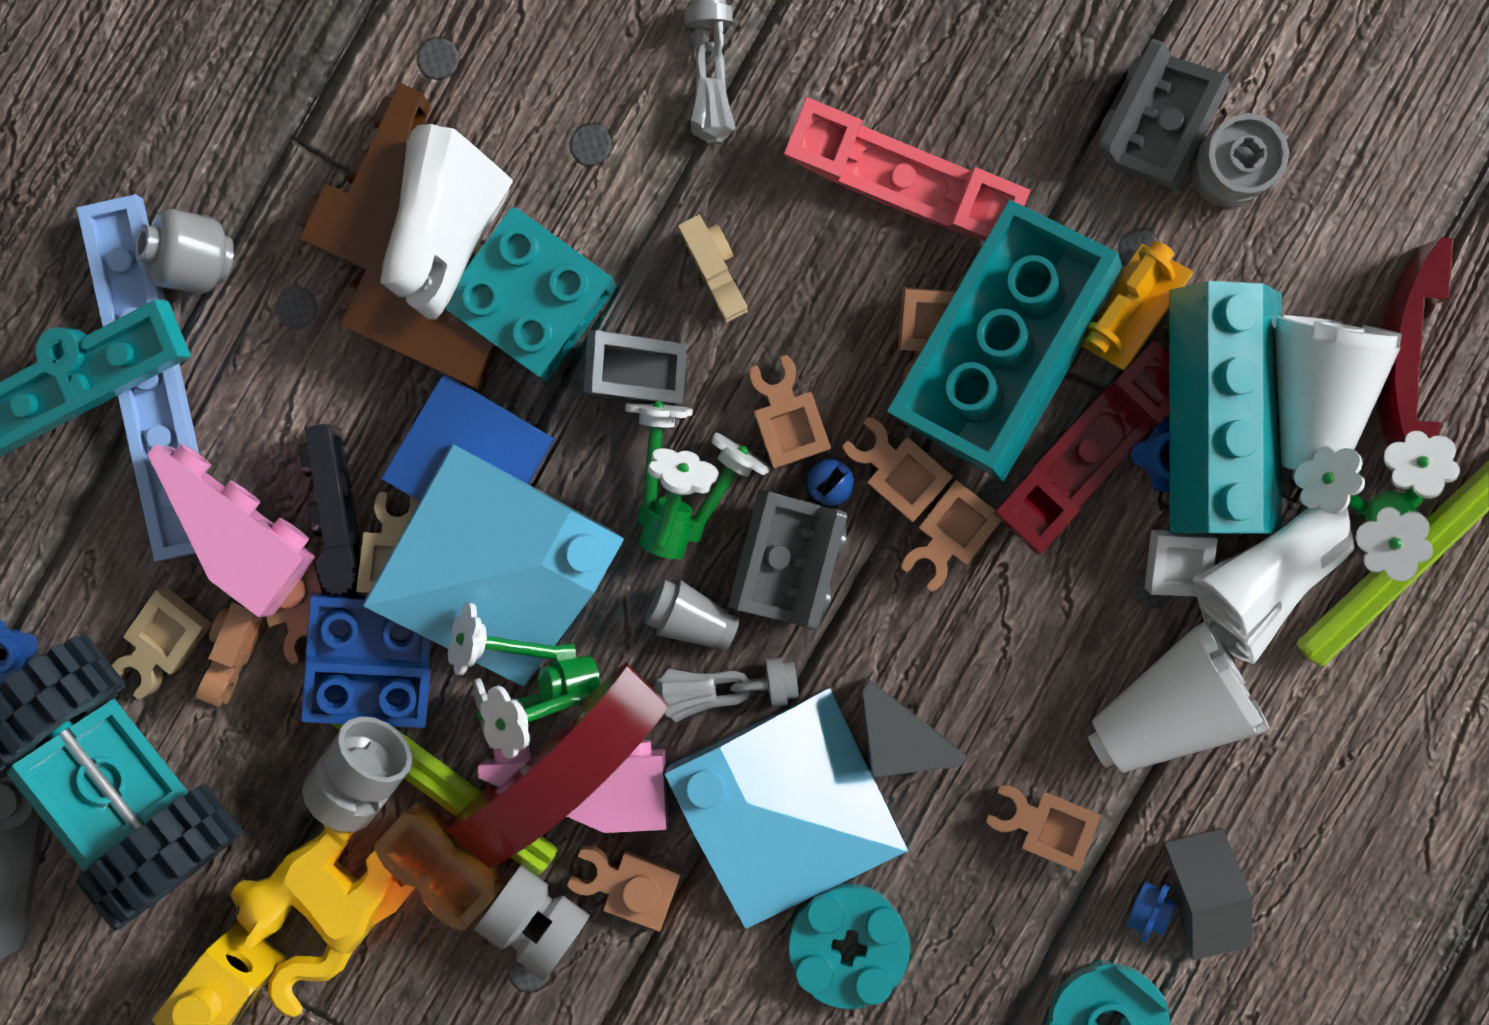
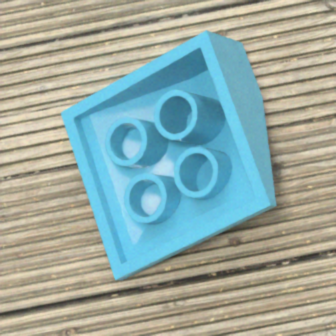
M451 443L365 598L363 606L448 649L453 637L452 626L455 618L460 616L465 603H474L477 608V617L481 619V623L486 627L487 636L555 646L595 593L624 538L607 526ZM484 649L482 656L475 663L524 687L545 658Z
M830 688L669 764L665 771V776L693 834L745 929L908 851Z

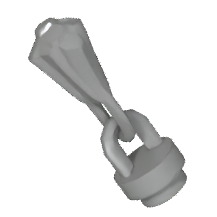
M690 0V6L684 8V20L686 27L695 29L697 51L696 92L690 119L692 134L705 140L707 144H720L736 129L726 93L725 60L722 53L723 28L733 24L732 6L727 5L726 0ZM704 29H714V42H705ZM715 62L716 78L706 77V64Z
M781 657L766 659V677L748 679L744 673L737 671L696 674L668 669L659 678H656L653 689L669 706L663 716L672 719L675 723L704 710L739 704L747 700L750 692L768 690L772 707L788 705L787 699L799 698L794 662L782 663ZM735 682L730 686L731 691L737 692L736 694L716 695L715 684Z

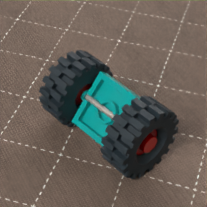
M82 634L80 637H72L63 645L60 643L52 647L42 657L40 655L29 661L27 666L19 672L15 671L4 679L5 682L0 685V779L6 776L10 777L81 869L85 871L78 877L75 883L114 932L137 918L146 909L152 907L161 898L177 888L242 834V829L205 783L189 792L186 790L117 703L115 698L124 689L126 683L87 634Z

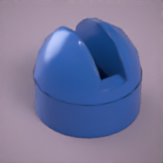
M827 458L818 461L811 467L806 477V488L808 494L816 503L828 507L837 506L845 502L852 494L854 476L847 464L838 459ZM837 467L845 476L824 497L816 488L825 482Z

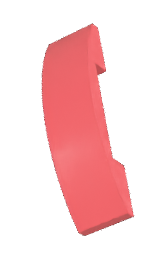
M806 97L783 154L784 157L865 197L924 221L982 241H986L1009 199L1025 206L1031 191L977 167L970 171L861 125L863 120Z

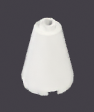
M1293 315L1277 317L1274 332L1281 465L1292 470V480H1294V473L1297 467L1305 461L1313 460L1315 452L1321 447H1331L1335 452L1344 448L1355 449L1401 348L1402 334L1367 325H1362V328L1342 324L1343 321Z
M1204 621L1188 632L1092 720L1096 732L1089 735L1088 739L1099 760L1106 768L1115 764L1122 773L1257 736L1270 728L1256 700L1250 701L1248 698L1250 694L1244 684L1245 681L1214 631L1210 630L1207 622Z

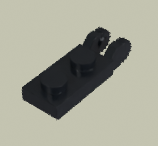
M321 424L304 427L306 441L299 444V456L305 477H313L317 501H312L309 504L310 522L314 535L316 537H323L325 548L316 561L317 574L321 575L319 581L322 582L321 587H324L326 592H331L332 595L338 593L340 596L344 592L351 593V590H357L361 546L342 428H338L337 425Z

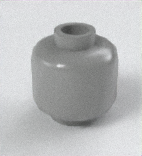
M167 209L157 215L151 226L143 225L136 240L135 255L137 261L144 262L147 277L153 285L192 294H204L211 291L216 283H223L227 279L233 263L234 245L232 239L229 236H225L223 226L215 218L176 209Z

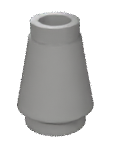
M664 579L651 601L645 618V624L656 628L657 636L712 648L716 647L726 651L736 634L739 618L729 614L727 610L682 580L674 584Z

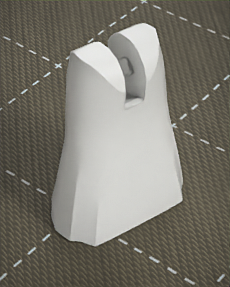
M434 124L418 125L411 131L406 141L399 209L384 258L380 279L381 284L398 297H406L407 303L427 319L435 320L450 301L474 250L498 214L513 182L505 172L454 128L441 127Z
M1320 506L1306 508L1287 525L1262 542L1218 563L1192 579L1204 621L1207 622L1210 630L1214 631L1224 648L1231 655L1242 661L1254 664L1299 600L1354 551L1355 545L1350 529L1348 509L1346 508L1343 512L1332 515L1326 513Z

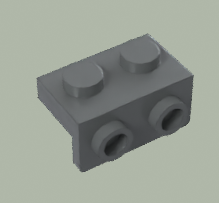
M1152 39L1144 55L1137 56L1131 64L1126 78V91L1117 109H1112L1107 113L1100 127L1099 148L1111 168L1177 191L1230 85L1227 75L1173 57L1165 42Z
M758 489L728 607L816 630L821 616L825 614L830 604L831 588L829 584L836 558L842 553L846 543L845 523L847 513Z

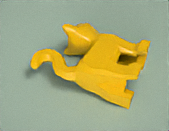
M324 825V830L319 836L290 852L270 877L257 881L242 880L233 888L230 894L237 908V920L249 934L243 944L247 949L253 948L259 942L269 938L274 932L278 931L292 907L299 910L309 920L327 943L326 950L321 957L294 956L278 964L269 978L268 996L273 1007L283 1016L294 1018L302 1013L303 1008L292 992V986L295 982L299 980L310 982L328 981L341 972L353 951L375 924L396 912L423 880L402 860L395 865L380 846L365 860L367 872L357 879L338 862L343 849L354 832H340Z

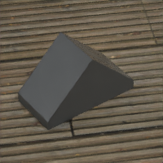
M589 330L587 333L584 393L591 399L652 403L661 401L668 404H683L687 344Z
M865 678L859 688L869 766L874 778L960 767L967 756L962 750L869 678Z
M1220 827L1162 841L1190 958L1197 960L1252 947L1253 899L1224 829Z

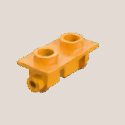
M1155 240L1150 247L1142 243L1123 270L1124 274L1096 322L1091 321L1088 324L1089 335L1082 347L1125 371L1168 311L1169 290L1184 287L1193 275V271L1172 260L1175 253L1164 243Z

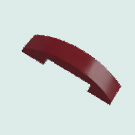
M1441 237L1420 246L1399 278L1389 301L1382 329L1400 333L1402 337L1400 342L1401 348L1377 399L1381 427L1387 447L1392 443L1404 442L1407 434L1412 431L1423 432L1427 435L1428 439L1441 435V422L1417 421L1424 306L1429 307L1450 299L1453 238Z
M1154 340L1150 342L1133 359L1129 367L1125 371H1121L1058 437L993 512L1036 555L1042 554L1081 511L1079 507L1130 453L1134 444L1140 442L1150 429L1160 424L1169 414V354Z
M627 662L581 702L582 713L506 782L498 789L490 784L446 824V830L489 869L532 844L584 802L631 755L669 708L668 703Z

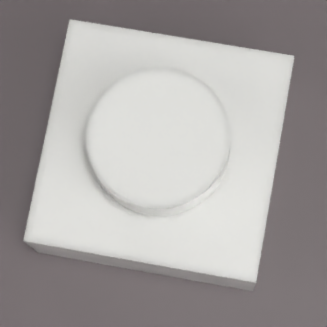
M1151 530L1144 588L1151 595L1197 597L1192 579L1214 566L1218 538L1211 533H1170L1168 530Z

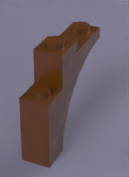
M399 82L394 95H386L377 108L373 120V127L377 129V132L368 151L360 150L350 166L347 181L352 185L348 193L325 183L320 196L317 194L312 195L306 203L300 218V227L304 228L300 239L324 253L365 271L361 281L354 279L343 296L340 312L344 313L345 316L340 324L341 326L482 391L502 349L447 309H444L436 320L427 319L407 303L406 297H398L380 283L384 258L399 209L406 141L415 127L425 124L432 107L422 92Z

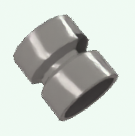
M1252 113L1232 116L1201 141L1190 163L1189 171L1192 185L1200 197L1212 205L1225 208L1244 205L1278 182L1286 170L1289 158L1287 139L1279 126L1265 116Z
M357 717L348 720L304 779L302 794L305 805L317 820L337 831L356 832L366 828L411 770L413 757L409 744L399 731L379 719Z
M521 865L474 931L500 950L512 946L516 949L515 961L543 981L572 944L590 915L563 895L554 899L548 896V884ZM539 911L551 921L535 941L522 931L535 913Z

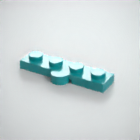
M154 299L87 336L80 330L73 328L54 327L47 329L40 336L36 345L37 363L0 382V457L190 358V352L169 301Z

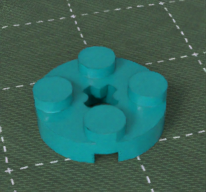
M839 884L816 895L809 903L807 901L798 910L789 933V955L799 985L805 991L810 992L817 1000L829 1006L842 1009H857L867 1005L880 1004L891 995L892 990L900 983L907 969L910 956V941L899 912L880 892L859 884ZM847 931L858 932V942L866 945L863 955H855L852 961L841 960L840 951L832 949L834 939L844 940Z
M1098 960L1092 962L1087 967L1075 971L1061 983L1051 1000L1049 1013L1046 1017V1025H1098L1095 1020L1101 1013L1104 1012L1109 1015L1114 1010L1122 1013L1118 1021L1120 1025H1170V1018L1164 996L1144 974L1127 965L1113 964L1107 960Z

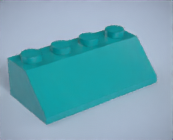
M1009 199L887 412L950 454L1004 482L1089 335L1088 324L1091 321H1097L1124 274L1118 252Z
M1206 281L1169 290L1170 533H1276L1282 528V465L1280 457L1274 332L1277 317H1282V293L1263 283Z

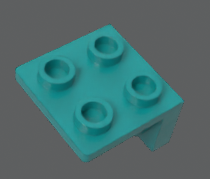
M512 207L463 272L445 309L548 383L616 290L617 285L614 279L518 208Z

